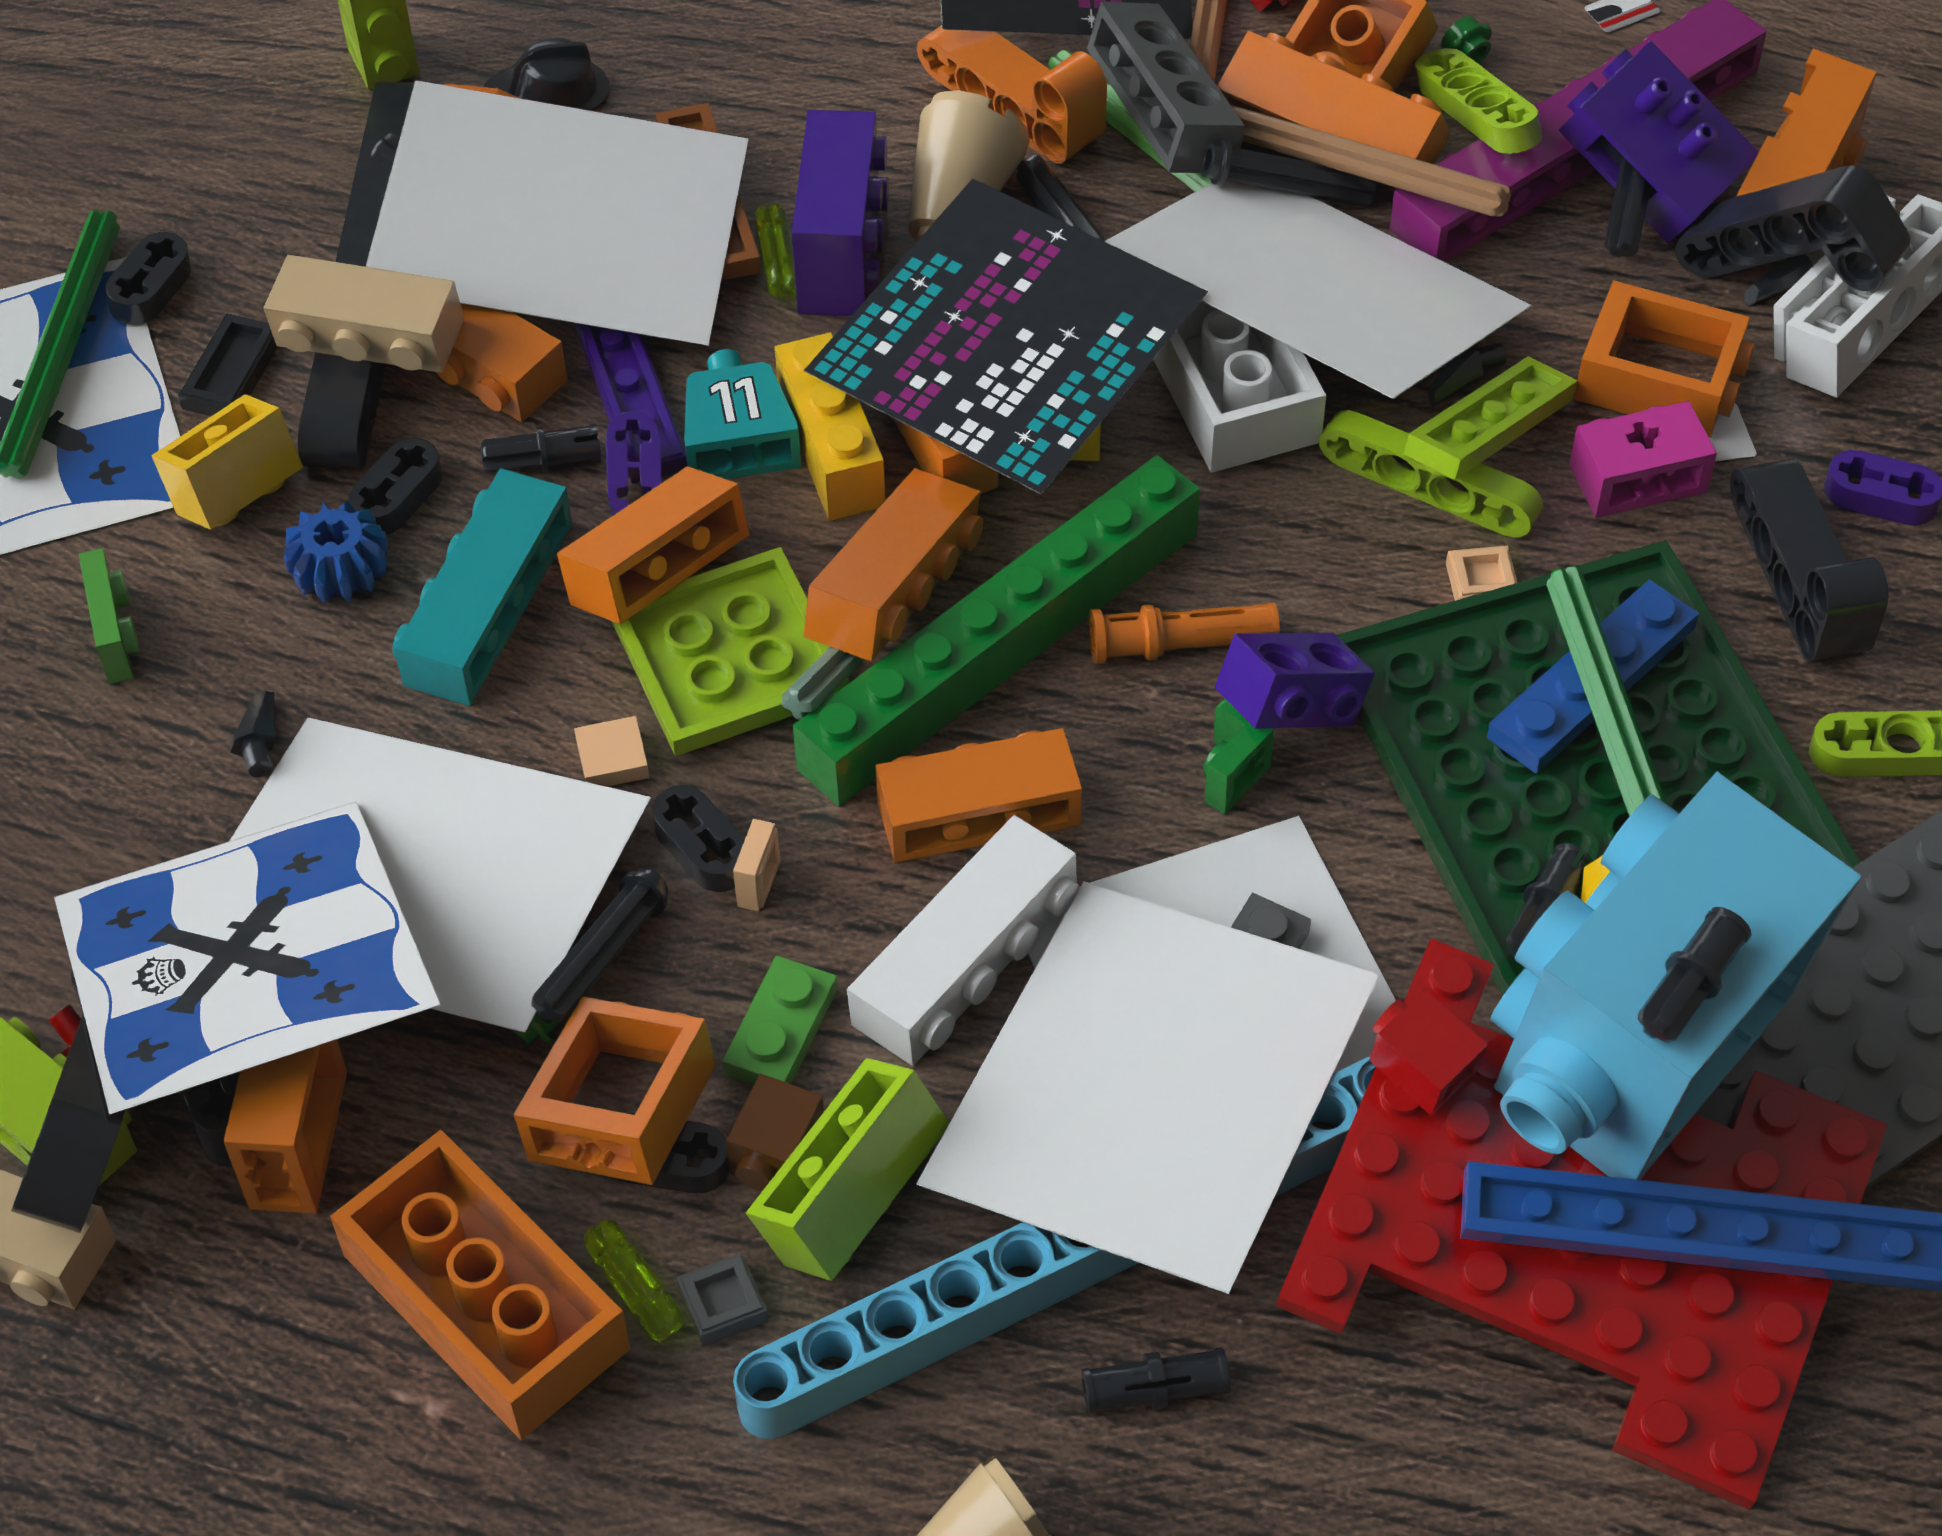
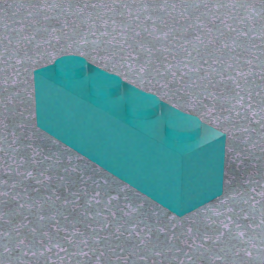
M500 468L489 488L482 489L475 499L472 517L462 533H456L451 539L445 563L436 578L431 577L425 583L421 592L419 607L409 624H402L395 635L392 653L393 657L397 659L404 687L467 706L472 705L573 526L567 488L565 486Z

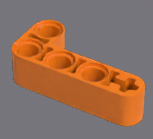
M941 25L917 43L919 60L929 75L951 91L960 90L990 98L991 102L988 108L1002 116H1005L1007 108L1020 118L1028 130L1030 140L1028 146L1055 164H1062L1105 132L1107 105L1106 77L1098 62L1083 51H1076L1050 70L997 32L942 30Z

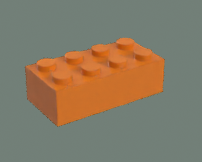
M439 1130L330 1216L344 1257L521 1441L631 1349L623 1310L442 1130Z

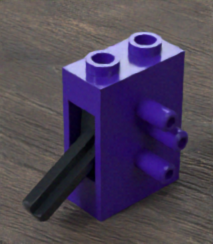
M1651 40L1635 56L1627 49L1618 55L1601 72L1608 81L1600 89L1591 81L1567 105L1574 114L1558 130L1615 188L1604 245L1609 250L1610 255L1618 258L1622 256L1632 257L1637 253L1644 219L1669 243L1753 163L1759 153Z

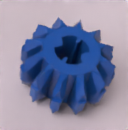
M348 500L338 509H330L322 502L319 513L313 515L300 511L299 526L286 529V547L284 548L285 555L283 556L287 572L291 573L292 579H295L296 586L301 590L303 596L316 593L325 605L333 596L341 595L350 603L354 591L359 589L372 593L373 584L375 583L374 578L386 576V567L388 565L386 557L388 556L387 550L389 549L385 532L381 530V526L377 525L376 518L372 516L369 509L356 512Z

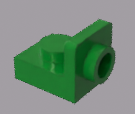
M1226 699L1222 700L1215 708L1214 743L1216 745L1210 751L1203 766V772L1206 774L1205 803L1224 815L1271 768L1274 733L1273 728L1254 729Z

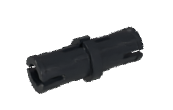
M1222 1347L1215 1348L1213 1351L1161 1358L1159 1351L1143 1354V1361L1096 1369H1081L1084 1401L1089 1415L1096 1414L1099 1411L1150 1404L1152 1410L1168 1408V1401L1215 1393L1227 1394L1231 1391L1228 1362Z

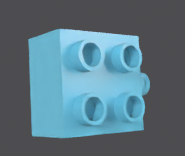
M1716 772L1680 814L1653 794L1636 808L1604 852L1601 864L1609 869L1610 873L1598 885L1587 902H1583L1567 890L1548 907L1530 930L1515 956V960L1524 966L1525 969L1508 988L1490 1018L1491 1022L1514 1038L1494 1085V1089L1503 1095L1500 1107L1507 1122L1522 1138L1542 1151L1560 1154L1570 1146L1608 1177L1640 1180L1791 1000L1862 877L1719 772ZM1713 907H1724L1741 916L1749 925L1752 936L1740 948L1721 975L1722 988L1717 996L1711 999H1704L1675 1041L1666 1043L1658 1038L1652 1039L1643 1032V1026L1637 1019L1638 1013L1666 975L1665 963L1670 954L1676 951H1683L1705 921L1704 918L1709 910L1711 911Z

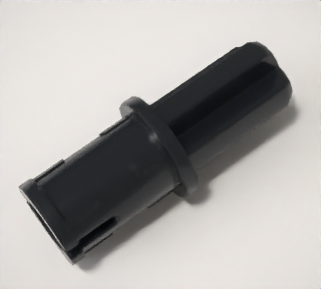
M590 424V426L545 432H543L542 426H537L536 433L485 439L481 442L480 447L484 471L491 475L497 474L500 468L512 472L542 468V473L546 474L549 473V467L592 461H595V463L601 462L599 439L597 440V425Z
M1569 843L1557 845L1538 882L1535 881L1529 884L1523 893L1525 904L1506 936V942L1510 946L1509 952L1514 957L1530 930L1548 907L1567 890L1574 895L1577 894L1583 882L1584 867L1593 862L1590 855L1586 852L1581 857L1576 868L1571 866L1581 850L1580 847Z
M1713 907L1711 911L1709 910L1704 918L1705 921L1683 951H1676L1670 954L1665 963L1666 975L1638 1013L1637 1019L1643 1026V1032L1652 1039L1658 1038L1666 1043L1675 1041L1704 999H1711L1717 996L1722 988L1721 975L1740 948L1752 936L1749 925L1741 916L1724 907Z

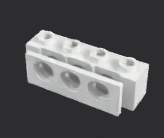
M1917 194L1900 211L1899 217L1911 238L1910 247L1878 288L1872 291H1861L1852 288L1840 278L1827 256L1824 255L1774 304V359L1782 362L1786 361L1787 378L1837 398L1942 292L1941 202ZM1887 196L1895 209L1896 199Z

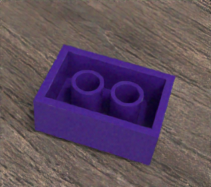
M810 109L807 111L792 226L798 314L852 316L868 298L869 293H872L880 284V259L872 258L873 253L883 252L885 221L884 218L877 217V213L888 211L889 177H879V170L886 171L887 136H877L876 112Z

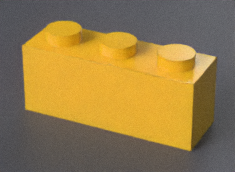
M831 332L774 346L777 380L797 421L800 450L828 521L878 509L886 500L884 460L859 399L803 371L833 338Z

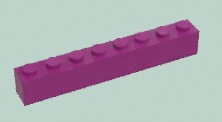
M1712 0L1700 8L1691 9L1683 18L1665 29L1651 33L1643 42L1628 51L1635 56L1651 40L1710 101L1758 72L1767 30L1727 0ZM1618 55L1612 56L1603 66L1581 79L1577 78L1570 81L1561 91L1541 103L1533 104L1538 110L1542 130V140L1537 146L1520 153L1506 154L1493 150L1481 139H1478L1458 152L1449 153L1437 164L1444 168L1508 186L1511 190V198L1508 203V210L1503 216H1489L1396 188L1393 196L1390 231L1406 244L1446 262L1596 171L1587 159L1558 130L1574 114L1567 105L1591 81L1600 89L1608 81L1601 72Z

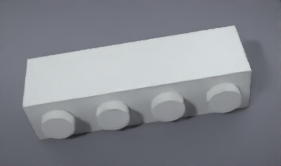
M1013 815L847 988L851 1026L911 1066H914L929 1049L936 1050L941 1047L949 1038L955 1026V1021L971 1004L978 1005L987 998L996 983L997 976L1013 959L1018 961L1028 954L1037 939L1038 932L1053 916L1060 917L1067 912L1079 890L1076 874V853Z

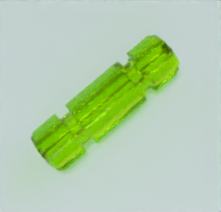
M773 203L770 206L762 204L756 209L755 217L769 294L776 299L784 296L794 297L796 295L793 248L789 228L786 224L785 208L778 203Z
M611 1219L601 1221L597 1226L590 1228L585 1233L586 1250L598 1266L604 1267L606 1270L604 1275L632 1313L640 1316V1324L651 1339L656 1341L665 1340L683 1326L682 1309L669 1293H664L662 1290L664 1285L635 1246L629 1245L626 1242L628 1237L618 1223Z

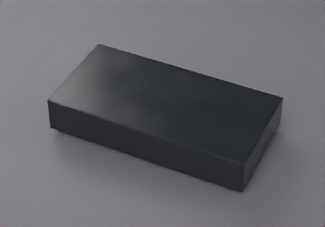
M226 313L178 395L182 410L212 416L244 394L250 396L278 348L269 323Z

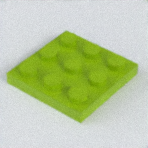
M781 547L689 577L622 624L612 621L675 757L793 716L791 710L783 707L782 695L830 647L803 637L807 597ZM847 677L828 698L849 684V678Z

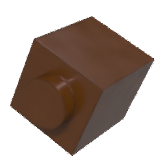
M760 1073L726 1139L730 1174L735 1175L746 1186L762 1192L824 1113L823 1095Z

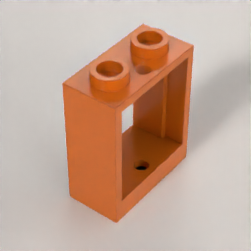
M1613 280L1581 360L1574 400L1627 415L1645 411L1654 406H1668L1689 401L1705 432L1711 438L1719 415L1730 418L1740 387V383L1732 381L1733 375L1745 377L1755 344L1744 341L1750 317ZM1627 333L1718 358L1719 360L1711 382H1704L1617 358L1616 354L1624 334Z
M582 997L513 1114L528 1161L653 1185L716 1067L705 1019L679 1012L671 1013L632 1006L623 1002H609ZM600 1052L663 1063L635 1115L571 1103Z
M337 1039L240 1071L224 1137V1145L249 1210L317 1214L347 1075V1069Z

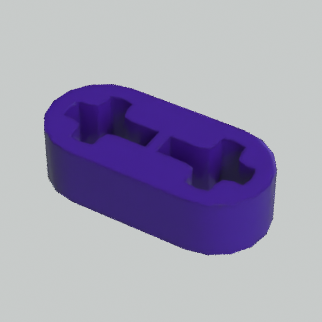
M628 411L621 413L613 418L607 427L608 506L612 516L629 505L627 500L618 499L628 495L629 477H640L642 496L662 483L658 426L651 417L643 412ZM628 430H639L640 439L650 440L640 444V462H628L626 443L616 442L625 440Z
M1848 450L1833 457L1824 482V492L1833 504L1843 509L1902 524L1920 525L1932 520L1938 511L1942 499V480L1932 469L1922 465L1864 451ZM1848 476L1860 479L1859 484L1848 482ZM1908 491L1919 493V499L1909 497Z

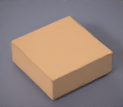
M1508 545L1448 551L1446 567L1455 601L1518 583Z
M636 716L574 728L585 782L609 787L649 778L647 760Z
M758 819L752 820L733 870L737 907L757 912L760 911V908L764 907L781 862L778 831L775 828V823Z

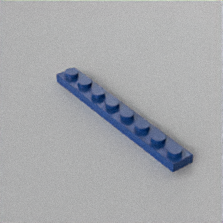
M1471 1161L1467 1162L1464 1169L1461 1239L1942 1292V1213Z

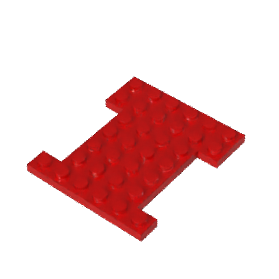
M1430 938L1404 1003L1408 1005L1426 988L1488 1043L1480 1067L1432 1116L1377 1067L1375 1068L1275 1306L1342 1334L1366 1274L1369 1272L1634 1385L1633 1394L1611 1451L1749 1510L1757 1500L1833 1279L1461 1239L1463 1177L1468 1161L1599 1176L1607 1175L1570 1146L1560 1154H1552L1538 1149L1522 1138L1507 1122L1500 1107L1503 1095L1494 1089V1085L1514 1039L1471 1022L1493 970L1494 963ZM1755 1070L1749 1079L1731 1128L1695 1114L1640 1180L1860 1204L1888 1124Z

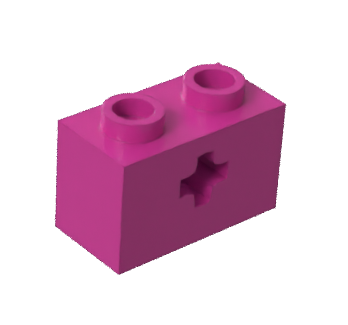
M1689 401L1668 406H1654L1645 411L1615 418L1597 419L1588 424L1577 426L1569 466L1595 518L1707 493L1717 452Z

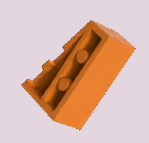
M1813 48L1805 64L1806 71L1800 95L1790 92L1782 110L1789 114L1774 138L1767 136L1737 196L1843 166L1857 167L1867 144V139L1860 137V132L1877 71Z

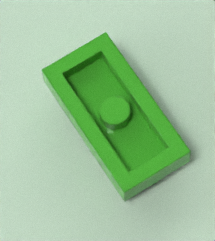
M103 548L78 553L95 645L108 682L113 684L134 679L129 654L140 652V647L131 615L126 617L121 615L120 607L131 605L123 571L121 569L111 572Z
M776 955L722 1061L724 1075L754 1085L761 1073L792 1084L838 990L837 975Z

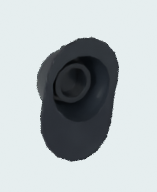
M546 37L529 44L514 66L499 71L487 80L483 86L498 88L525 100L588 111L601 106L609 95V80L604 71L591 62L586 43L575 42L564 37Z

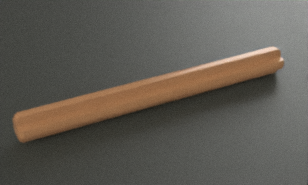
M1234 105L1231 106L1245 125L1243 142L1489 216L1500 217L1508 210V203L1511 198V190L1508 186Z

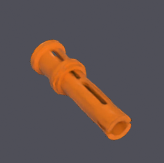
M1274 602L1255 604L1253 606L1194 609L1192 611L1161 612L1160 608L1153 605H1142L1140 612L1105 615L1100 609H1090L1089 642L1092 660L1095 665L1105 664L1106 659L1111 657L1143 655L1147 661L1157 660L1167 650L1231 645L1235 633L1280 632L1279 613Z

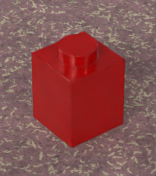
M1424 988L1408 1005L1401 999H1398L1379 1017L1372 1028L1377 1037L1369 1061L1432 1116L1478 1071L1488 1043Z

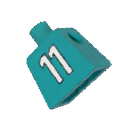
M723 349L716 351L708 358V370L693 372L687 377L684 441L688 467L726 480L801 468L797 421L771 365L764 362L743 365L742 357L737 351Z

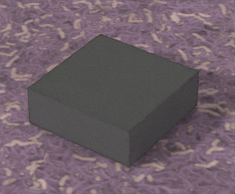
M742 1252L676 1277L679 1292L702 1347L768 1322L767 1309Z

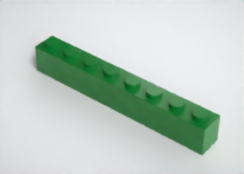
M1158 455L1154 456L824 701L815 711L808 713L793 724L797 770L840 807L876 779L875 765L892 762L899 757L910 754L1089 618L1090 609L1102 608L1197 535L1200 488Z

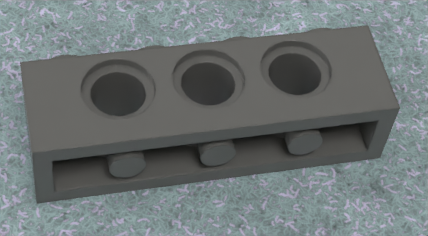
M1101 2L1087 50L1102 68L1106 79L1168 172L1202 173V158L1209 143L1217 144L1223 139L1230 141L1232 147L1240 148L1243 142L1245 125L1160 4Z

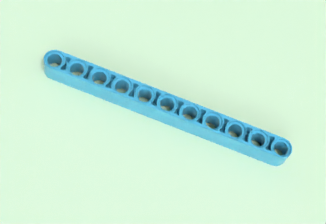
M1370 1056L1333 1073L1275 1196L1333 1169L1376 1068L1369 1061ZM1327 1122L1336 1128L1323 1130L1314 1127L1311 1123ZM1022 1222L767 1344L741 1359L735 1369L733 1379L741 1424L750 1434L758 1438L775 1439L785 1436L1139 1262L1093 1246L1077 1247L1069 1242L1071 1238ZM1027 1266L1034 1269L1036 1273L1023 1278L1008 1274L1007 1271L1013 1267ZM955 1296H966L975 1301L963 1308L951 1307L944 1303L949 1298ZM893 1326H904L912 1331L907 1336L898 1339L887 1338L880 1334L885 1329ZM831 1356L842 1357L848 1360L847 1364L834 1370H827L817 1366V1363ZM766 1387H774L784 1391L777 1399L768 1402L759 1401L752 1397L754 1393Z

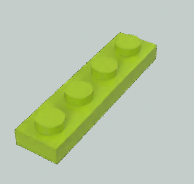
M1528 356L1410 432L1403 454L1423 464L1430 473L1441 477H1449L1455 481L1571 402L1578 381Z

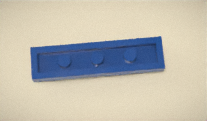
M1650 579L1601 622L1626 692L1695 629L1699 616L1698 612ZM1570 651L1489 723L1487 739L1535 774L1542 770L1595 721Z

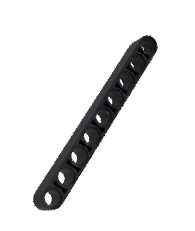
M377 82L375 84L335 262L366 267L390 177L373 160L371 152L375 144L390 133L396 134L400 138L415 83ZM315 352L298 429V454L303 466L364 468L386 369L385 363L366 360L351 361L341 356Z

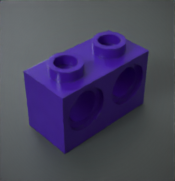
M1235 633L1214 688L1254 729L1354 726L1375 672L1334 633Z

